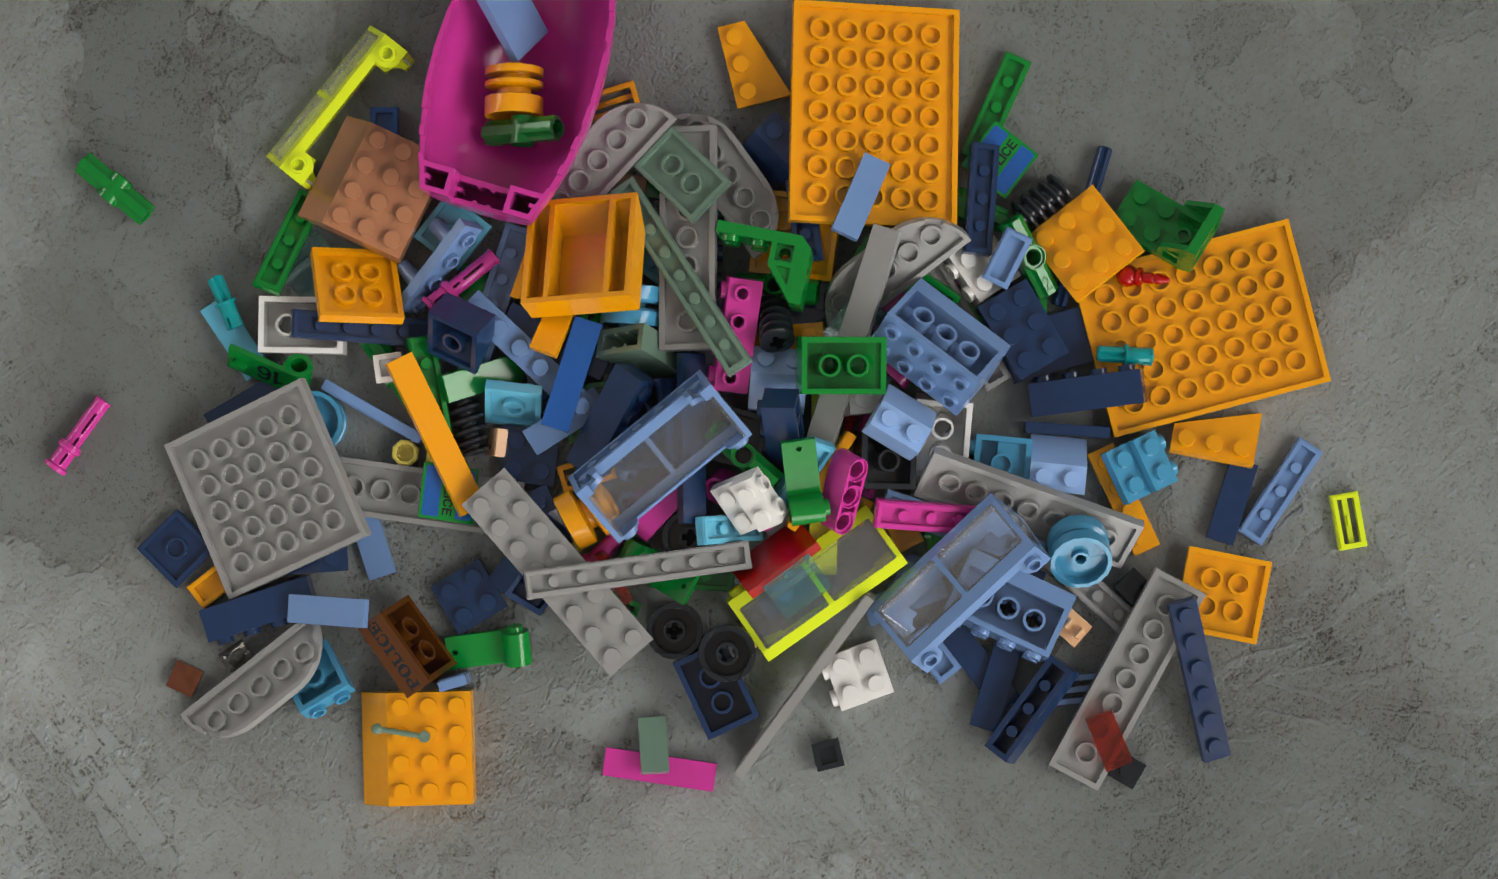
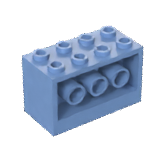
M922 278L887 313L874 337H887L886 362L956 416L990 379L1011 345Z
M973 548L957 579L958 583L968 592L1001 560ZM1019 570L961 625L971 628L970 633L983 640L990 637L997 641L996 645L1009 652L1016 649L1023 653L1022 658L1037 664L1049 658L1077 596ZM955 587L941 615L945 614L962 598V595ZM1008 605L1012 614L1003 615L1000 607ZM1033 617L1038 626L1030 628L1026 619Z

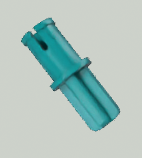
M219 274L209 278L208 284L217 303L215 308L219 309L227 331L244 325L234 302L236 298H232L223 275Z
M1124 344L1123 347L1098 346L1096 358L1100 362L1152 366L1154 350L1153 348L1129 347L1128 344Z

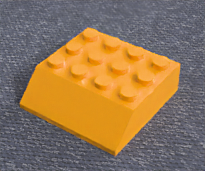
M638 193L553 199L548 202L532 225H527L520 304L532 318L640 310L645 228Z
M449 689L442 692L439 690H419L409 698L402 691L361 692L364 804L390 807L474 804L477 801L474 689ZM379 723L382 727L417 733L428 731L430 733V740L421 742L418 738L382 732L374 734L371 728L373 724Z

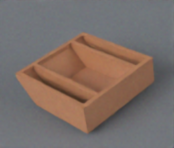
M346 116L298 217L400 264L433 198L420 189L418 161L420 145L372 122Z

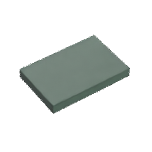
M672 125L633 166L693 224L733 184Z

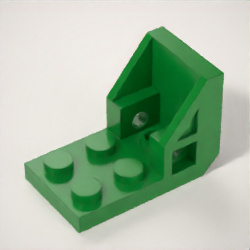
M1136 179L1116 211V215L1144 250L1179 270L1191 272L1219 228L1225 209L1215 203L1187 200L1183 206Z
M718 220L716 232L719 239L724 241V245L740 248L741 244L752 246L751 250L768 253V249H770L768 266L791 310L803 312L814 259L812 249L804 237L797 234ZM783 255L790 256L788 259H782Z

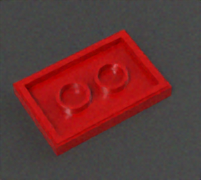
M799 525L796 532L784 526L750 551L752 569L732 571V573L753 599L820 551L821 547L803 525Z

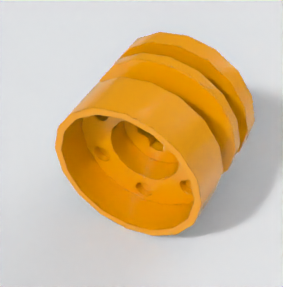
M506 62L485 67V77L489 79L485 81V88L497 92L485 96V118L505 120L511 119L512 115L517 114L535 117L543 116V98L531 93L543 89L544 83L540 79L544 76V69L540 66L520 62Z
M600 482L591 497L606 516L613 520L619 515V509L607 487ZM570 490L553 498L561 518L581 550L597 542L594 528L599 526L607 536L610 534L580 498L577 499Z

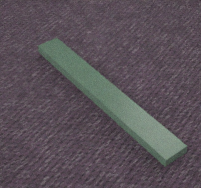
M633 176L629 177L609 191V193H638L645 228L644 247L726 374L732 377L754 362L636 179Z

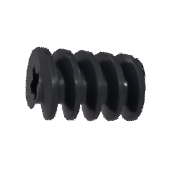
M1052 174L1046 176L1048 184L1043 181L1037 183L1039 191L1032 187L1028 190L1030 198L1022 194L1019 197L1021 204L1016 201L1010 203L1014 216L1021 214L1026 224L1030 223L1037 228L1039 226L1037 222L1038 216L1046 221L1048 219L1046 210L1053 214L1056 213L1055 203L1064 207L1066 205L1063 197L1066 196L1070 200H1074L1072 193L1063 181Z
M765 294L761 297L757 323L760 347L765 352H784L790 349L795 342L791 309L786 300L772 294Z
M472 398L447 403V407H454V410L449 412V417L457 419L451 423V428L459 429L453 437L455 440H461L458 447L460 451H464L463 457L481 454L491 448V445L482 444V441L489 437L488 434L479 432V430L486 427V423L477 422V419L482 417L484 412L475 411V408L482 403Z

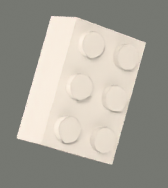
M259 296V353L347 355V342L289 338L291 309L317 311L315 297Z

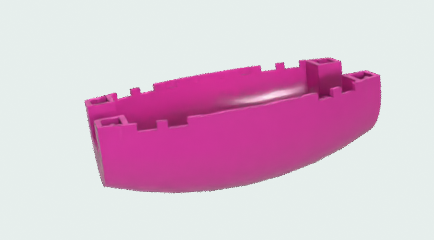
M451 0L434 44L424 86L421 106L423 109L419 126L420 149L418 161L420 189L433 198L473 213L510 223L532 225L554 196L573 165L590 129L602 95L610 63L616 23L617 0H532L549 32L516 62L532 64L544 69V76L540 79L544 83L543 89L531 94L539 95L543 98V116H560L562 123L565 125V132L560 141L535 143L533 147H516L511 145L494 147L485 145V141L481 137V129L486 124V121H493L485 118V96L497 93L485 88V81L489 80L485 77V67L511 61L477 0Z

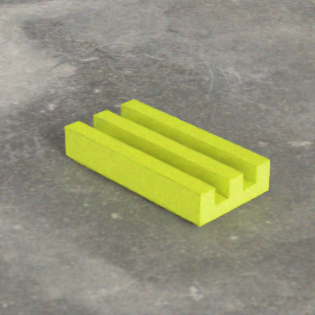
M1358 491L1328 496L1338 551L1367 546ZM1347 498L1352 499L1359 542L1354 541ZM1337 500L1341 501L1348 544L1344 543Z

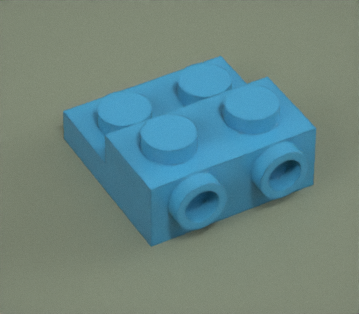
M1155 430L1144 433L1101 454V458L1124 506L1178 481L1176 476L1178 474V467L1173 460L1168 459L1164 450L1166 449V441Z
M975 434V438L970 439L969 456H973L972 460L1029 480L1033 439Z
M326 638L323 639L320 662L313 677L303 689L292 697L299 712L307 719L310 717L316 719L326 714L328 706L333 703L339 705L347 702L351 698L350 693L356 691L345 667L341 665L330 641Z

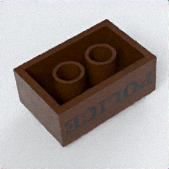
M409 595L368 621V628L358 629L365 642L370 645L380 659L382 666L387 669L395 680L397 687L407 698L457 664Z

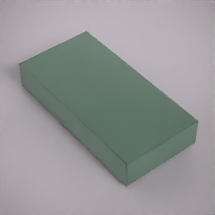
M666 716L638 718L641 775L669 773Z

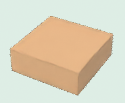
M489 429L488 445H491V448L487 450L488 456H505L508 437L507 429Z

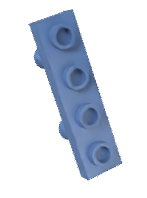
M440 217L430 222L428 228L441 242L419 271L408 260H403L397 266L398 273L408 284L401 294L404 312L418 314L426 307L421 298L424 296L428 297L440 287V283L459 264L461 257L475 243L476 238L481 233L482 228L476 222L459 218L452 229Z

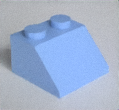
M754 346L752 358L754 362L751 364L748 411L757 412V402L762 400L765 388L796 389V349L770 353L762 350L760 346ZM799 394L802 415H804L806 394Z
M888 384L886 394H882L861 432L910 461L922 449L933 428L937 412Z
M1030 434V439H1033L1029 480L1067 494L1085 495L1087 439Z

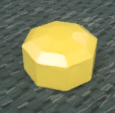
M400 440L393 446L392 458L398 465L412 466L419 460L420 448L412 440Z

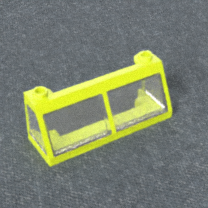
M370 25L266 157L310 191L316 179L314 166L317 161L307 152L373 69L377 66L386 74L392 69H402L407 72L415 60L408 51L389 36Z
M864 502L859 504L854 524L849 532L839 535L828 529L818 536L815 540L821 547V550L757 597L752 599L741 583L729 590L728 594L730 596L726 598L728 604L768 662L908 564L885 530L873 527L874 515Z

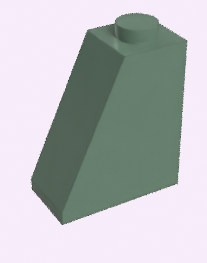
M639 323L601 330L597 343L596 357L614 364L631 363L646 374L663 377L677 374V354L684 351H660L659 332L646 323Z

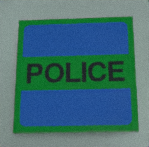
M994 121L978 143L1000 145L996 193L1006 199L1039 154L997 121ZM969 155L961 164L967 170L969 168Z
M424 461L417 517L473 525L474 519L469 513L459 517L433 462ZM469 468L478 486L480 469Z

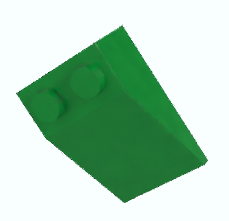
M796 336V389H799V394H886L887 337Z

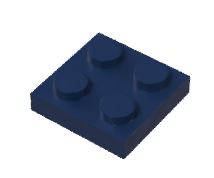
M505 425L504 429L508 431L506 454L504 457H501L499 472L506 468L518 482L554 487L560 442L537 455L522 432L527 427Z
M480 558L431 587L458 634H463L508 607L499 590L487 581L490 575Z

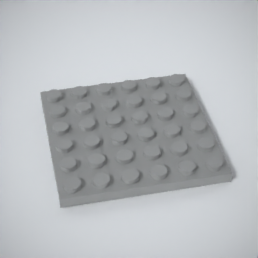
M300 378L164 445L229 600L372 535L306 378Z

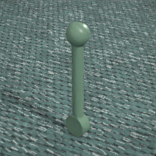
M379 723L373 724L371 728L374 734L382 732L418 738L421 742L430 740V733L428 731L417 733L382 727Z

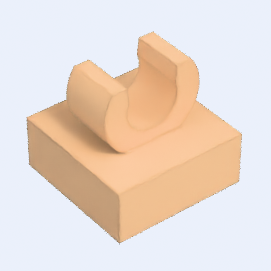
M1071 608L1059 635L1075 648L1092 626Z

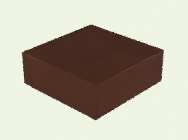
M177 660L166 686L189 697H193L205 671L182 660Z

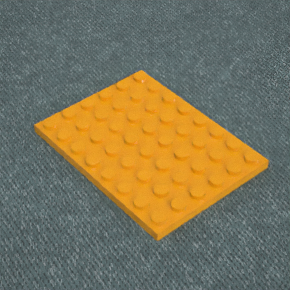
M793 0L788 222L833 225L864 153H868L891 165L864 226L873 227V224H878L887 228H893L904 221L920 217L941 218L957 225L960 10Z
M1289 219L1212 238L1191 272L1179 270L1153 254L1136 258L1128 265H1132L1136 269L1142 267L1144 272L1165 275L1170 278V282L1160 285L1142 282L1141 287H1137L1135 284L1131 287H1124L1118 283L1115 274L1078 303L1095 369L1107 368V372L1111 373L1119 372L1118 366H1122V363L1098 361L1096 358L1098 346L1123 347L1124 344H1128L1129 347L1153 348L1154 350L1152 366L1135 364L1136 369L1143 368L1147 402L1105 408L1113 438L1331 381Z

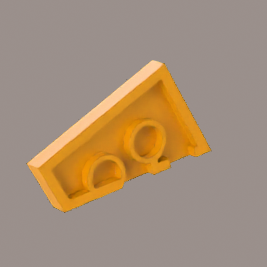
M745 21L717 27L738 110L790 97V91Z
M1262 413L1174 423L1169 453L1252 469Z

